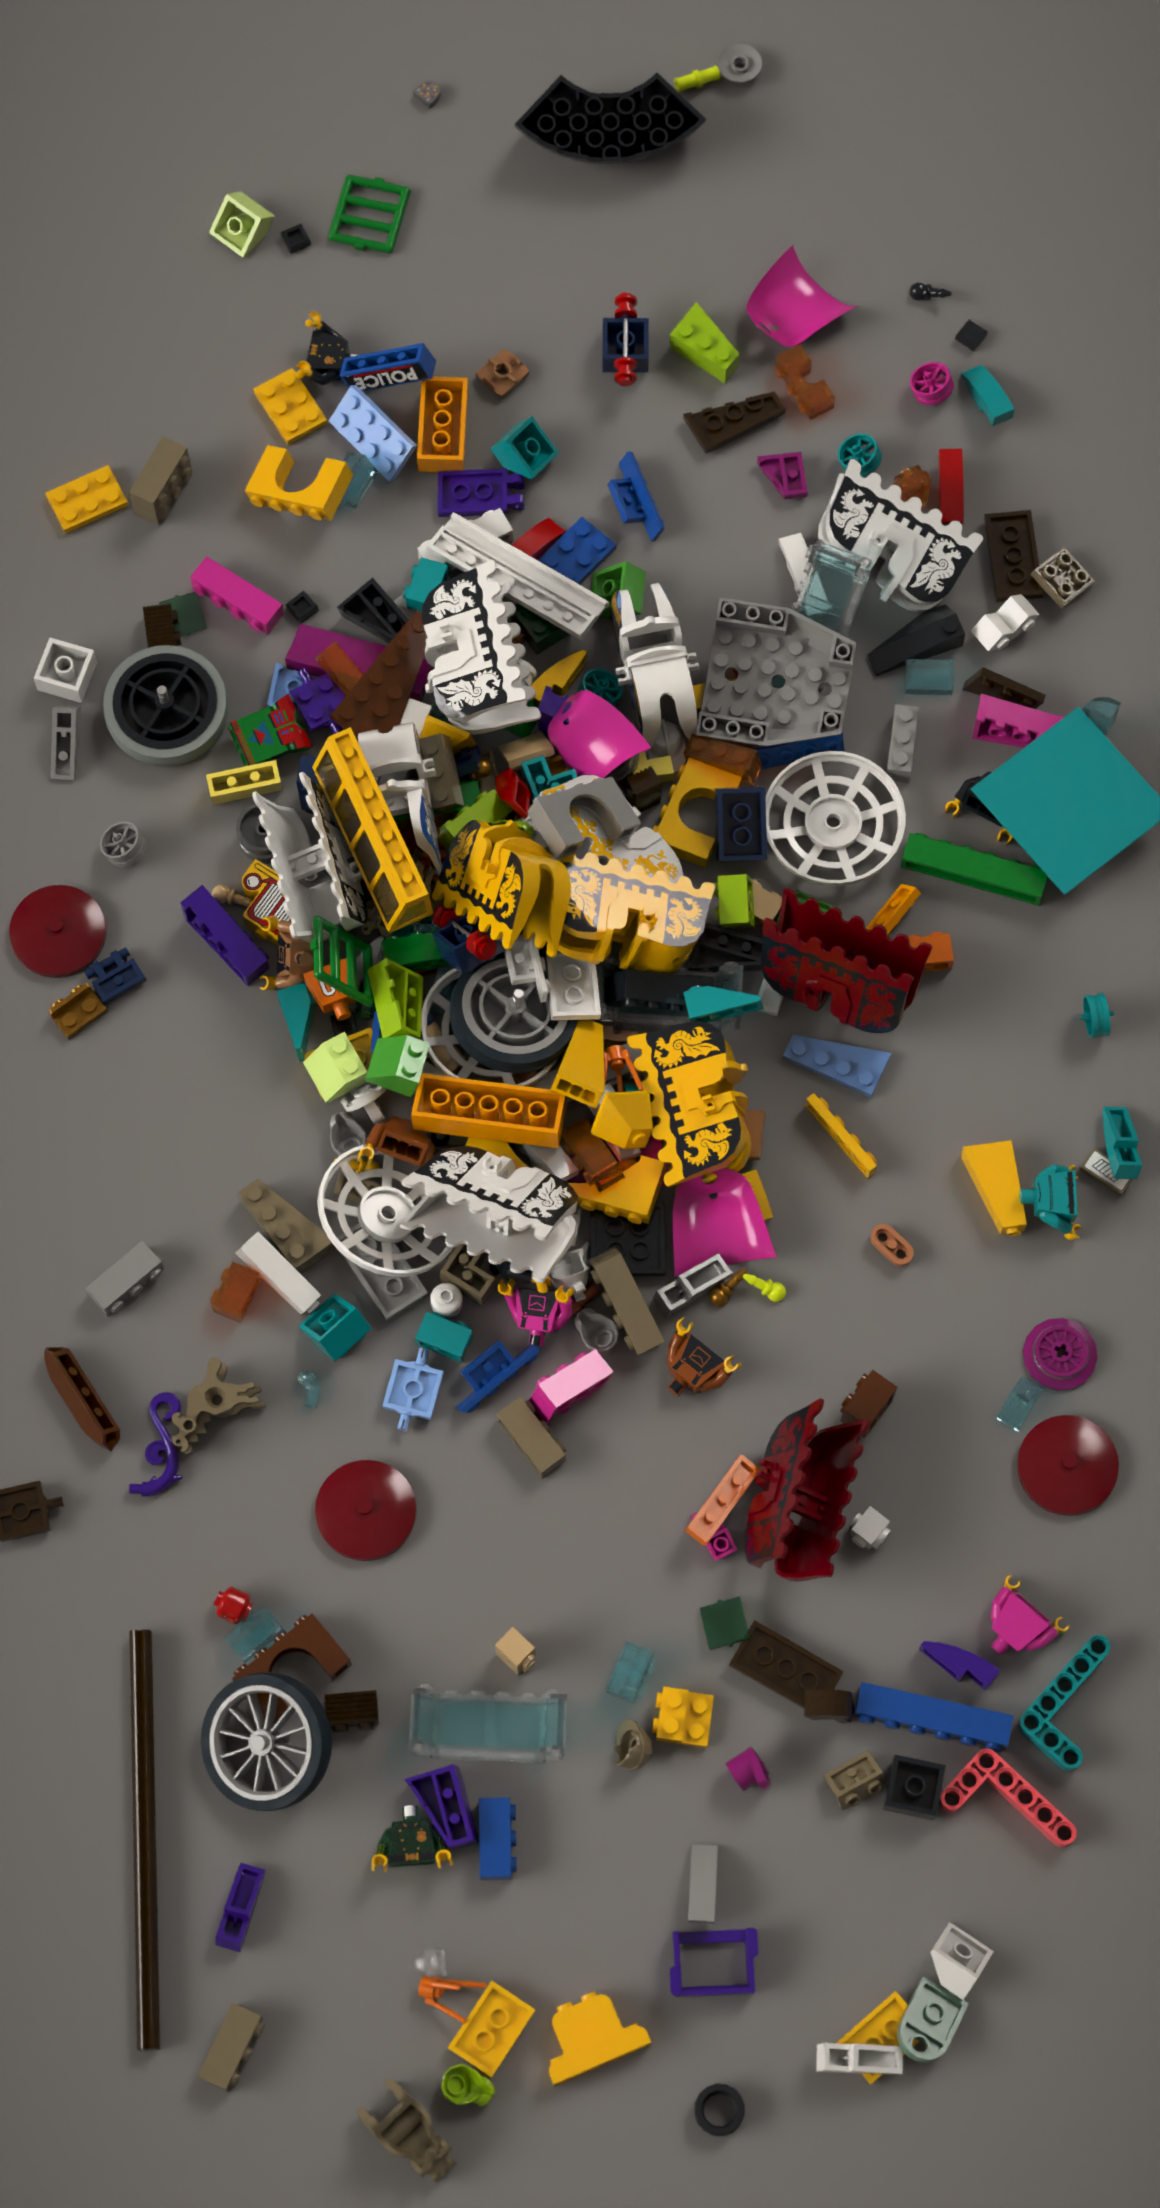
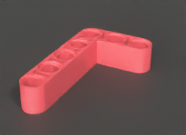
M991 1749L979 1751L940 1795V1808L946 1813H955L986 1781L1057 1847H1068L1076 1838L1077 1831L1075 1826ZM983 1756L989 1757L993 1763L992 1767H982L979 1758ZM1007 1774L1010 1776L1012 1784L1010 1786L1001 1785L999 1776ZM965 1775L972 1776L975 1779V1786L966 1787L962 1783V1777ZM1020 1792L1028 1793L1031 1797V1803L1022 1804L1018 1799V1794ZM954 1794L958 1799V1804L956 1806H949L945 1802V1795ZM1046 1810L1050 1814V1821L1046 1823L1040 1821L1037 1815L1038 1811ZM1059 1828L1067 1829L1070 1833V1839L1066 1841L1061 1840L1057 1835V1830Z

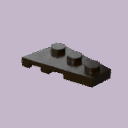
M984 667L966 680L962 689L970 693L985 694L1033 709L1042 705L1046 697L1045 694Z

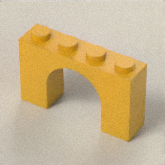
M267 445L245 489L250 502L257 507L266 506L279 512L283 510L297 516L306 515L319 521L322 519L331 521L354 476L347 463L326 458L316 479L310 486L298 492L283 491L284 484L295 461L287 449Z
M689 757L686 765L682 764L677 777L680 779L677 785H672L668 796L671 798L668 805L664 804L659 816L662 820L659 826H654L653 831L660 833L678 858L706 868L715 848V838L688 828L681 821L679 811L687 801L696 797H706L715 800L714 788L741 787L742 777Z

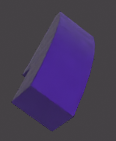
M924 1641L919 1648L921 1652L958 1682L966 1674L985 1691L1001 1671L987 1660L956 1646Z
M240 1863L216 1934V1946L241 1952L263 1882L264 1869Z

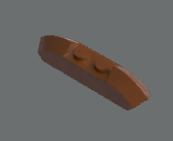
M46 1347L44 1356L50 1379L77 1423L97 1445L112 1451L120 1440V1429L70 1349L65 1347Z

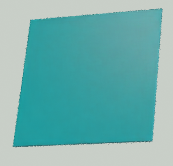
M1077 707L970 789L1064 895L1160 822V796L1080 707Z

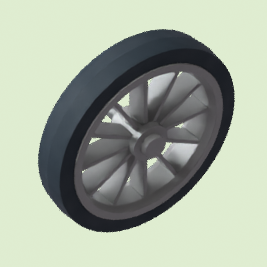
M261 1672L246 1675L224 1687L211 1702L201 1731L203 1761L215 1786L235 1804L256 1811H276L288 1808L309 1796L317 1788L327 1771L332 1750V1736L328 1717L318 1698L300 1681L278 1673ZM257 1693H270L265 1720ZM278 1697H281L290 1706L274 1725ZM246 1698L249 1700L256 1725L237 1707ZM296 1710L304 1726L280 1734V1729ZM232 1714L252 1733L251 1735L227 1729ZM305 1730L307 1749L285 1744L290 1739L289 1735ZM226 1734L249 1740V1746L228 1753ZM279 1748L305 1754V1760L301 1769L299 1770ZM251 1750L253 1752L240 1770L236 1772L229 1757ZM259 1757L254 1786L245 1782L242 1777ZM276 1758L295 1777L286 1786H284ZM267 1763L276 1789L274 1791L262 1790Z

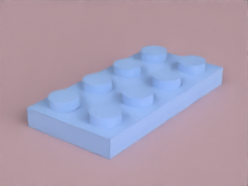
M357 385L350 386L329 419V422L389 482L395 481L417 447Z

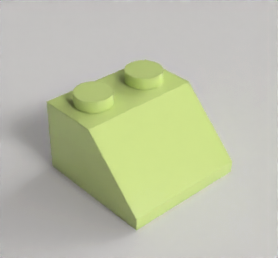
M241 191L226 194L209 233L244 258L266 236L275 215Z
M345 1032L323 1042L303 1062L326 1104L367 1083L365 1081L367 1070Z

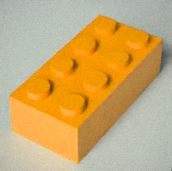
M433 376L432 379L421 381L417 447L418 472L464 470L469 393L468 378Z

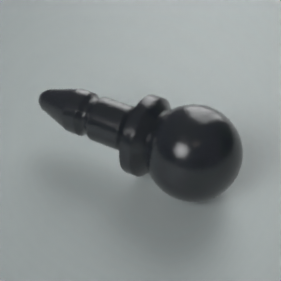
M920 282L914 283L909 290L911 298L917 301L923 299L930 300L931 297L944 298L951 296V292L946 289L932 288L930 284L924 285Z

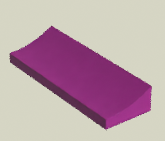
M300 624L285 657L287 669L296 671L302 669L303 671V668H306L310 675L317 677L331 672L337 682L355 686L387 646ZM425 656L409 698L422 702L426 691L425 685L428 683V674L433 669L427 663Z

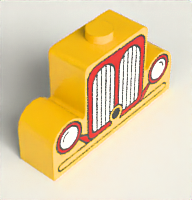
M255 859L242 877L244 894L247 898L253 900L243 914L245 925L252 929L254 934L261 940L266 941L267 939L278 946V928L271 931H263L261 927L269 926V923L262 918L275 915L279 921H291L283 906L286 900L278 888L277 881L280 878L276 871Z

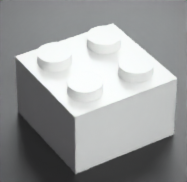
M49 638L34 676L37 690L82 703L97 665L94 650Z

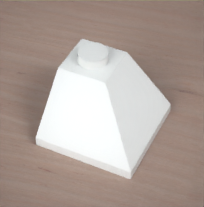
M949 1922L930 1953L941 1985L964 2000L994 1951Z

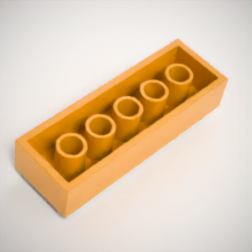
M422 1073L416 1090L411 1118L413 1130L559 1149L567 1100L565 1095L550 1089Z

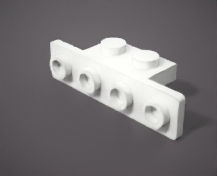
M535 934L531 940H525L523 935H519L511 950L503 947L511 984L536 982L540 1002H546L547 994L551 992L549 979L544 977L543 972L546 970L544 957L539 955L538 950L540 948L535 946Z

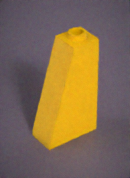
M579 1020L550 1090L597 1108L605 1089L603 1025L592 1020Z
M1012 1140L964 1146L961 1158L1000 1235H1020L1025 1231L1027 1222L1024 1205L1020 1204L1019 1201L1020 1183Z

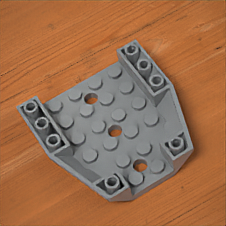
M720 597L696 736L768 747L841 735L856 642L790 608ZM728 670L737 671L738 678L734 681L727 680L725 673ZM775 677L784 679L785 685L782 688H774L771 682ZM823 684L829 685L832 689V692L827 696H823L818 692V688Z

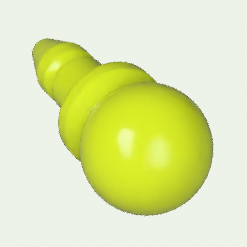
M743 1275V1278L750 1285H754V1287L762 1290L761 1294L767 1295L771 1301L780 1302L785 1298L786 1288L783 1284L773 1283L771 1279L764 1281L755 1275Z

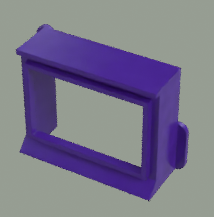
M755 1928L697 1932L673 1931L674 1966L670 1969V1989L672 1995L676 1997L755 1993L753 1957L758 1955V1934ZM745 1942L747 1984L682 1987L680 1945Z

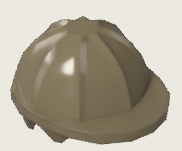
M626 1719L622 1721L616 1734V1746L614 1747V1751L618 1756V1761H615V1765L630 1771L646 1765L653 1753V1742L635 1720Z

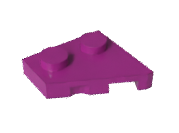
M801 452L757 457L758 466L784 500L807 497L808 491Z

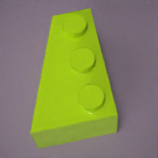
M696 302L670 333L669 348L721 382L726 383L738 368L739 353Z
M385 958L368 969L382 1038L409 1035L419 1039L421 1038L423 976Z

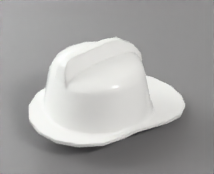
M661 719L657 738L648 752L649 759L670 755L674 772L679 771L681 765L686 761V748L683 733L676 724Z

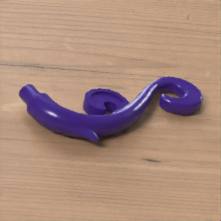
M159 1393L150 1402V1416L162 1441L151 1442L145 1451L147 1462L155 1466L165 1461L164 1457L159 1456V1453L166 1452L168 1459L167 1467L158 1479H156V1476H153L148 1482L130 1484L129 1494H141L142 1497L155 1496L165 1491L176 1481L182 1479V1475H176L179 1467L177 1447L173 1444L170 1433L157 1414L158 1406L163 1403L170 1406V1412L164 1416L166 1421L172 1420L174 1413H180V1400L172 1393Z

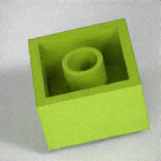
M747 874L717 876L718 882L714 883V895L719 900V906L715 907L716 921H719L722 927L730 930L755 928L753 880Z

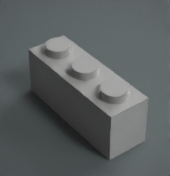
M895 704L886 771L894 782L909 783L919 707Z
M142 1240L85 1289L90 1298L108 1316L111 1313H117L124 1306V1302L128 1298L136 1297L143 1290V1286L147 1282L155 1281L162 1274L164 1267L162 1261Z

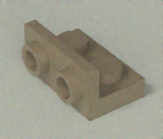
M869 1750L824 1774L825 1781L836 1796L842 1810L856 1806L861 1800L879 1793L887 1786L884 1774Z

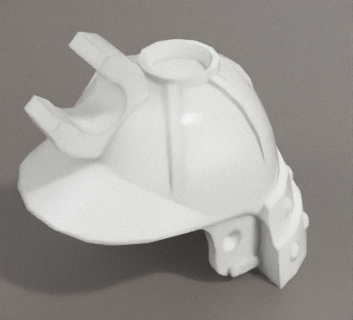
M583 1248L566 1252L549 1273L551 1283L556 1290L561 1285H563L565 1293L569 1288L574 1289L573 1297L576 1302L586 1299L583 1291L586 1290L585 1285L588 1280L589 1267L585 1265L582 1258L584 1256Z

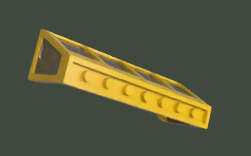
M351 727L329 736L312 768L388 933L434 914L428 891Z

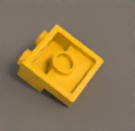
M663 1686V1692H657L655 1706L660 1708L659 1718H654L652 1733L657 1734L656 1741L707 1748L714 1695L694 1693L685 1689Z

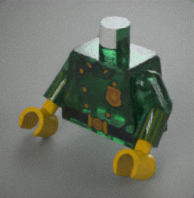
M415 1805L402 1807L403 1821L392 1822L391 1827L385 1829L377 1844L375 1856L372 1858V1871H375L377 1865H382L383 1872H387V1863L389 1868L437 1864L440 1869L441 1862L446 1860L450 1862V1866L453 1865L448 1845L435 1825L430 1824L428 1819L418 1820V1806Z

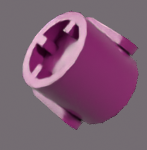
M752 1746L725 1763L743 1791H746L756 1783L764 1790L770 1788L771 1782L768 1776L770 1773Z

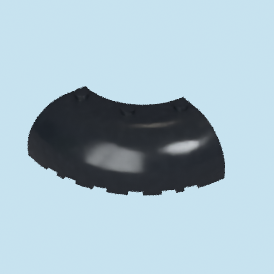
M658 72L649 80L630 91L600 94L586 91V89L573 84L560 75L514 126L528 139L557 155L592 164H621L647 159L669 150L691 136L706 122V118Z

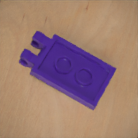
M506 468L438 471V516L451 517L453 512L460 516L483 515L489 510L501 508L503 514H508V508L524 510L523 494L511 495V488L517 490L524 489L523 476L518 473L508 474Z

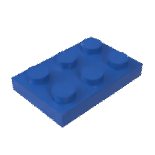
M581 517L538 561L580 585L616 549V544L585 518Z

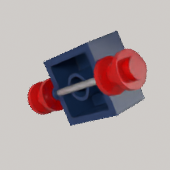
M624 292L614 299V304L619 307L614 312L615 318H603V372H616L614 374V381L620 386L628 387L637 381V374L634 372H648L649 318H637V311L633 309L637 305V298L631 293Z
M444 904L438 906L433 912V922L440 927V929L432 933L440 956L460 973L470 972L476 966L494 959L496 955L504 951L500 939L498 941L491 939V926L487 932H480L478 927L479 918L475 924H469L467 922V914L457 916L453 907L451 909L445 908Z

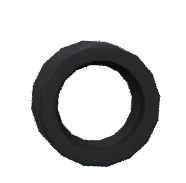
M714 2084L706 2087L699 2094L695 2102L694 2115L698 2125L704 2132L712 2136H726L733 2133L740 2126L744 2118L745 2105L742 2096L735 2088L727 2084ZM715 2094H724L734 2103L735 2115L733 2120L727 2125L715 2126L705 2117L704 2105L707 2099Z

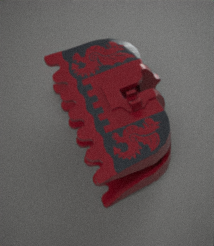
M785 888L783 890L778 927L776 922L770 918L763 920L761 969L764 979L781 996L806 1004L807 1008L814 1011H819L832 993L830 1011L833 1016L839 1019L840 1023L850 1025L865 1032L886 1033L898 1027L903 1019L904 1011L914 1001L926 962L933 947L931 944L922 942L918 947L913 948L910 945L908 936L902 933L897 934L894 939H891L887 936L886 928L879 924L875 925L872 930H868L865 927L863 918L855 915L852 916L850 921H845L839 908L830 907L828 912H823L820 909V903L816 899L808 898L805 903H800L796 892Z
M821 1398L788 1415L775 1429L767 1445L764 1459L758 1463L762 1465V1470L756 1472L755 1475L757 1476L755 1484L765 1492L759 1493L754 1497L747 1513L748 1519L745 1530V1555L747 1562L761 1568L764 1562L775 1559L776 1574L794 1582L830 1578L834 1573V1564L830 1563V1559L837 1553L840 1547V1540L836 1539V1535L846 1523V1517L842 1515V1510L850 1503L852 1493L848 1491V1486L856 1479L858 1473L857 1468L853 1467V1465L863 1452V1445L859 1443V1440L867 1432L870 1424L869 1419L824 1428L817 1432L818 1427L813 1421L822 1411L824 1400ZM791 1512L803 1516L799 1526L795 1525L793 1520L790 1519Z

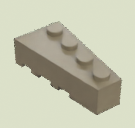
M256 1179L238 1192L241 1203L276 1250L300 1274L337 1249L322 1229L261 1180Z
M616 1247L588 1260L593 1268V1271L590 1273L597 1285L601 1284L604 1293L601 1295L608 1307L612 1305L616 1313L613 1315L616 1325L619 1329L624 1328L627 1334L624 1340L629 1350L632 1351L634 1349L640 1355L665 1342L621 1253Z

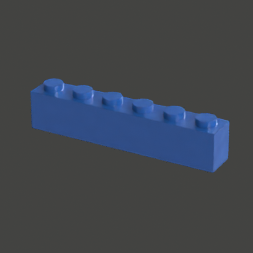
M861 1682L854 1717H859V1721L866 1724H874V1721L885 1723L884 1727L889 1729L909 1728V1732L916 1735H925V1732L935 1734V1738L939 1740L950 1741V1738L961 1740L960 1743L966 1746H975L977 1743L986 1745L985 1749L1001 1752V1749L1006 1750L1008 1747L1014 1715Z

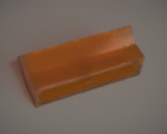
M333 642L315 659L345 695L351 691L364 675L337 642Z

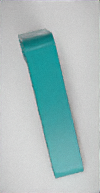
M1094 1635L1086 1642L1018 1721L1020 1733L1065 1772L1075 1771L1083 1761V1754L1071 1740L1049 1721L1109 1653L1111 1645L1109 1640L1103 1635ZM1091 1644H1101L1104 1653H1094L1091 1649ZM1078 1661L1085 1663L1087 1672H1078L1074 1664ZM1061 1680L1067 1681L1071 1687L1070 1691L1064 1692L1060 1690L1058 1682ZM1043 1699L1051 1700L1054 1704V1709L1050 1711L1043 1709L1041 1701ZM1026 1718H1033L1037 1722V1728L1033 1730L1028 1729L1024 1724V1720ZM1047 1735L1053 1736L1057 1741V1745L1055 1747L1047 1746L1044 1743V1737ZM1064 1754H1074L1076 1763L1073 1765L1067 1764L1063 1758Z

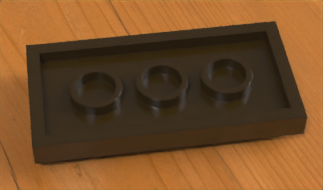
M1031 510L985 514L984 522L996 602L1007 601L1010 596L1020 594L1026 599L1043 598V588L1030 575L1033 570L1039 567Z
M755 1620L729 1663L730 1667L803 1709L804 1690L834 1689L844 1672Z

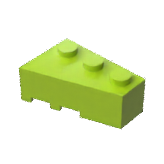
M495 789L489 793L486 791L482 792L475 798V804L471 807L465 806L457 813V818L453 821L448 820L439 828L441 833L438 836V841L447 851L457 833L468 822L479 820L492 826L493 822L504 820L510 815L512 810L499 797Z

